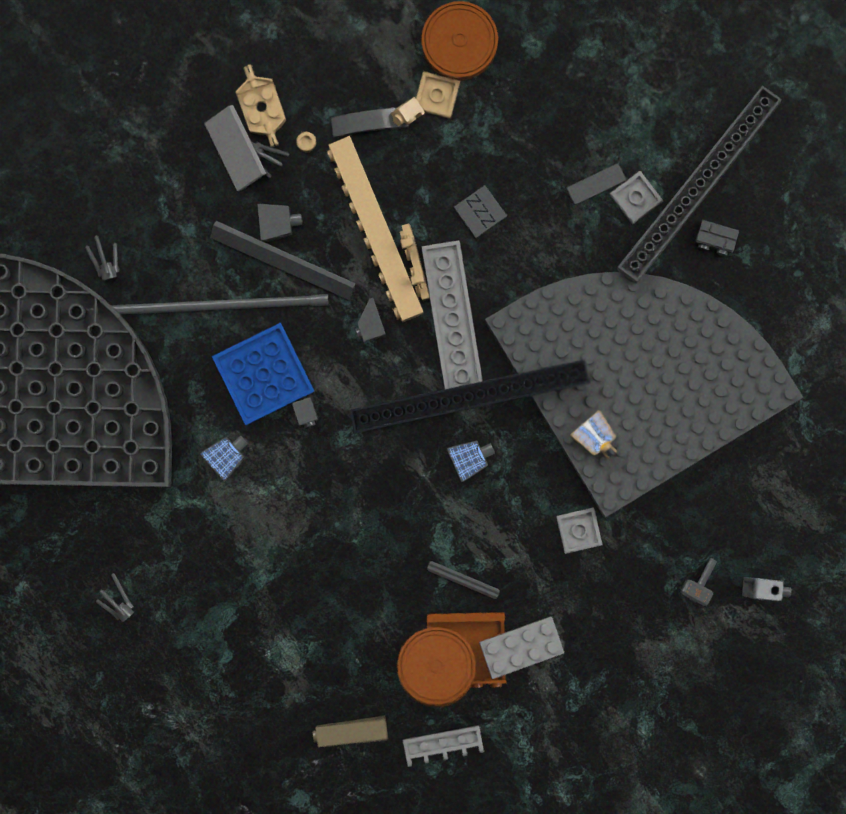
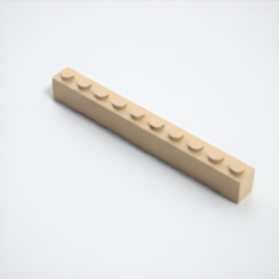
M350 136L329 144L330 150L327 153L331 162L335 160L337 168L334 170L338 179H343L345 185L342 186L345 196H350L352 203H349L352 213H357L359 220L356 222L360 232L364 231L366 234L364 241L367 249L371 248L374 253L371 256L375 267L379 265L381 273L378 275L382 284L386 283L389 289L386 291L390 302L394 301L396 308L393 311L396 318H401L402 322L422 315L423 310Z

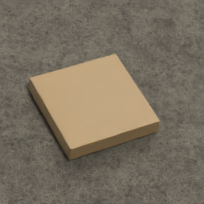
M423 72L416 100L424 112L451 119L460 81Z

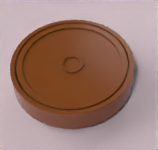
M456 1L440 6L429 16L422 31V50L426 61L434 71L447 78L466 80L478 76L489 67L497 51L498 33L495 23L484 9L473 3Z
M432 627L421 630L412 635L400 651L398 675L401 685L406 693L420 704L430 707H443L453 704L468 692L474 680L476 668L474 653L468 642L461 635L450 629Z

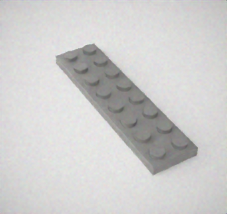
M460 241L422 246L444 387L449 389L481 382L482 374Z

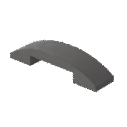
M396 108L363 111L331 118L334 137L389 128L390 130L407 128L409 124L403 123L398 126L394 123L390 113Z

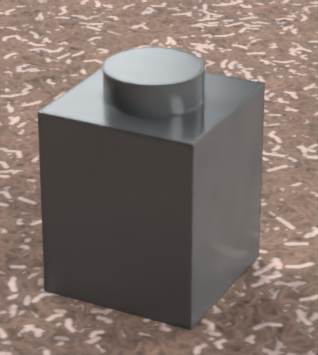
M311 397L292 403L300 426L304 425V428L315 425L318 417Z

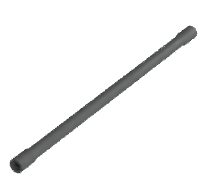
M328 294L297 297L111 306L122 315L309 305L329 306ZM94 308L86 309L87 313H94Z

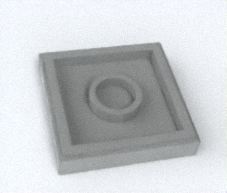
M641 171L609 194L632 224L663 202Z
M594 508L556 516L565 554L602 545Z

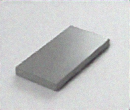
M233 105L226 107L205 123L237 191L243 190L266 174Z

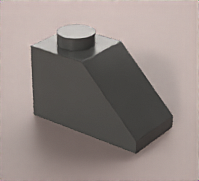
M373 298L369 299L358 321L359 328L356 329L359 340L363 339L364 343L386 336Z

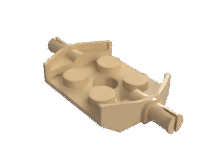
M248 65L250 73L247 66H245L244 70L247 80L239 87L236 94L249 131L254 134L266 135L270 146H274L272 139L276 146L278 142L275 132L284 124L286 118L273 81L268 78L256 77L252 66ZM258 103H265L267 109L264 112L257 111L256 106Z

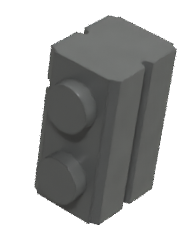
M702 220L699 224L694 244H697L699 249L709 251V248L717 250V254L727 256V254H732L734 251L739 230Z

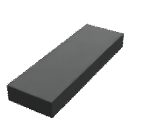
M617 163L566 189L574 205H577L625 182L626 178Z

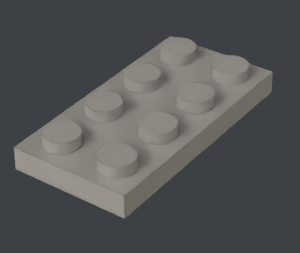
M551 616L479 642L491 679L564 654Z

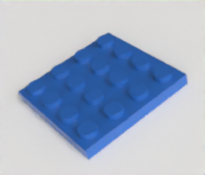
M281 323L212 356L245 425L315 392Z

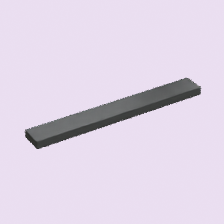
M218 221L213 225L210 238L345 299H350L356 283Z

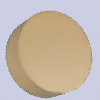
M303 132L297 138V145L300 150L309 152L315 148L316 139L313 134Z

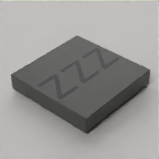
M485 185L454 207L475 238H478L507 217Z

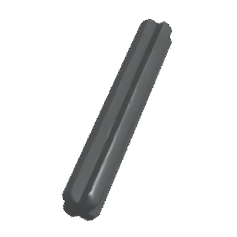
M430 561L427 570L491 598L496 599L499 595V589L433 561Z

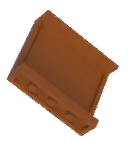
M504 612L427 614V628L442 627L450 629L461 635L470 645L476 664L475 676L471 687H483V684H490V687H502V683H506L505 675L491 679L479 644L480 641L504 633Z

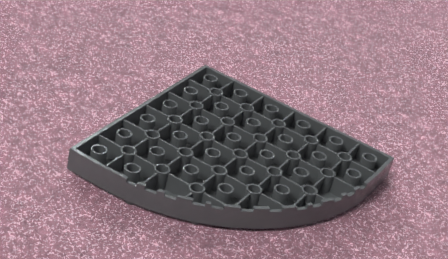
M0 254V484L171 487L172 435L167 398L149 352L136 332L104 298L77 279L53 267L33 260ZM94 308V313H87L86 309Z
M620 272L593 273L572 277L541 287L485 319L486 325L516 374L586 360L590 379L589 384L532 395L530 397L603 517L609 516L803 398L780 359L752 325L730 307L711 295L687 284L664 277L644 274L637 284ZM597 411L602 413L616 437L610 444L617 452L609 459L601 451L596 455H592L570 436Z

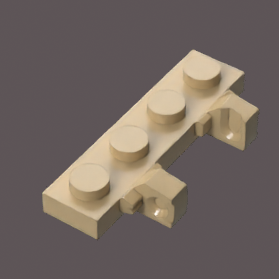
M410 224L402 225L403 231H400L402 240L400 242L402 249L407 248L405 250L407 260H411L413 265L410 268L412 286L417 285L415 286L417 296L425 301L430 299L412 229Z

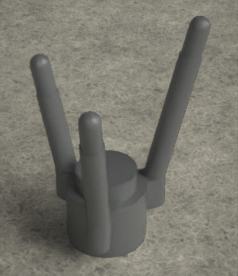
M251 141L259 159L263 157L282 166L281 162L263 153V151L267 150L289 156L287 152ZM264 168V170H265V172H266L265 175H266L268 178H270V177H271V174L268 173L267 170Z
M95 236L102 265L99 266L89 246L85 248L98 272V276L102 278V281L116 278V273L119 272L117 244H113L112 266L111 262L106 263L99 238Z
M113 573L112 578L126 605L122 602L118 606L103 590H100V593L115 609H111L100 600H96V603L111 613L117 620L120 619L124 622L134 613L131 609L133 605Z

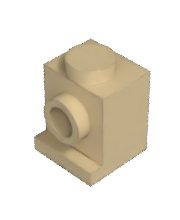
M413 97L390 114L393 117L394 123L400 126L403 123H406V125L412 123L425 112L416 98Z

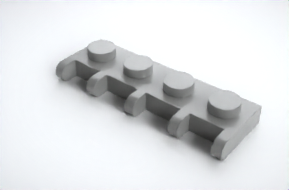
M479 725L403 739L408 767L412 766V758L424 756L425 763H429L428 755L443 753L444 760L448 759L447 752L462 749L463 756H467L466 748L479 746L480 753L484 752Z

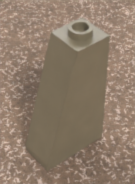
M385 716L317 725L316 731H313L314 743L318 742V747L384 740L388 737Z

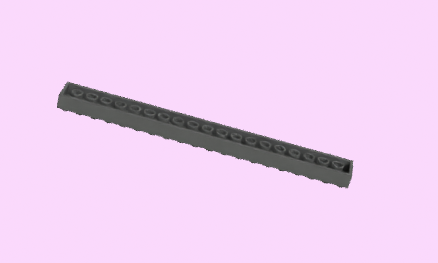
M764 86L758 90L621 262L617 271L635 284L640 281L779 106L782 99Z

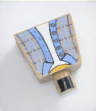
M597 411L570 435L592 455H596L601 451L609 459L617 452L610 444L616 437L600 411Z

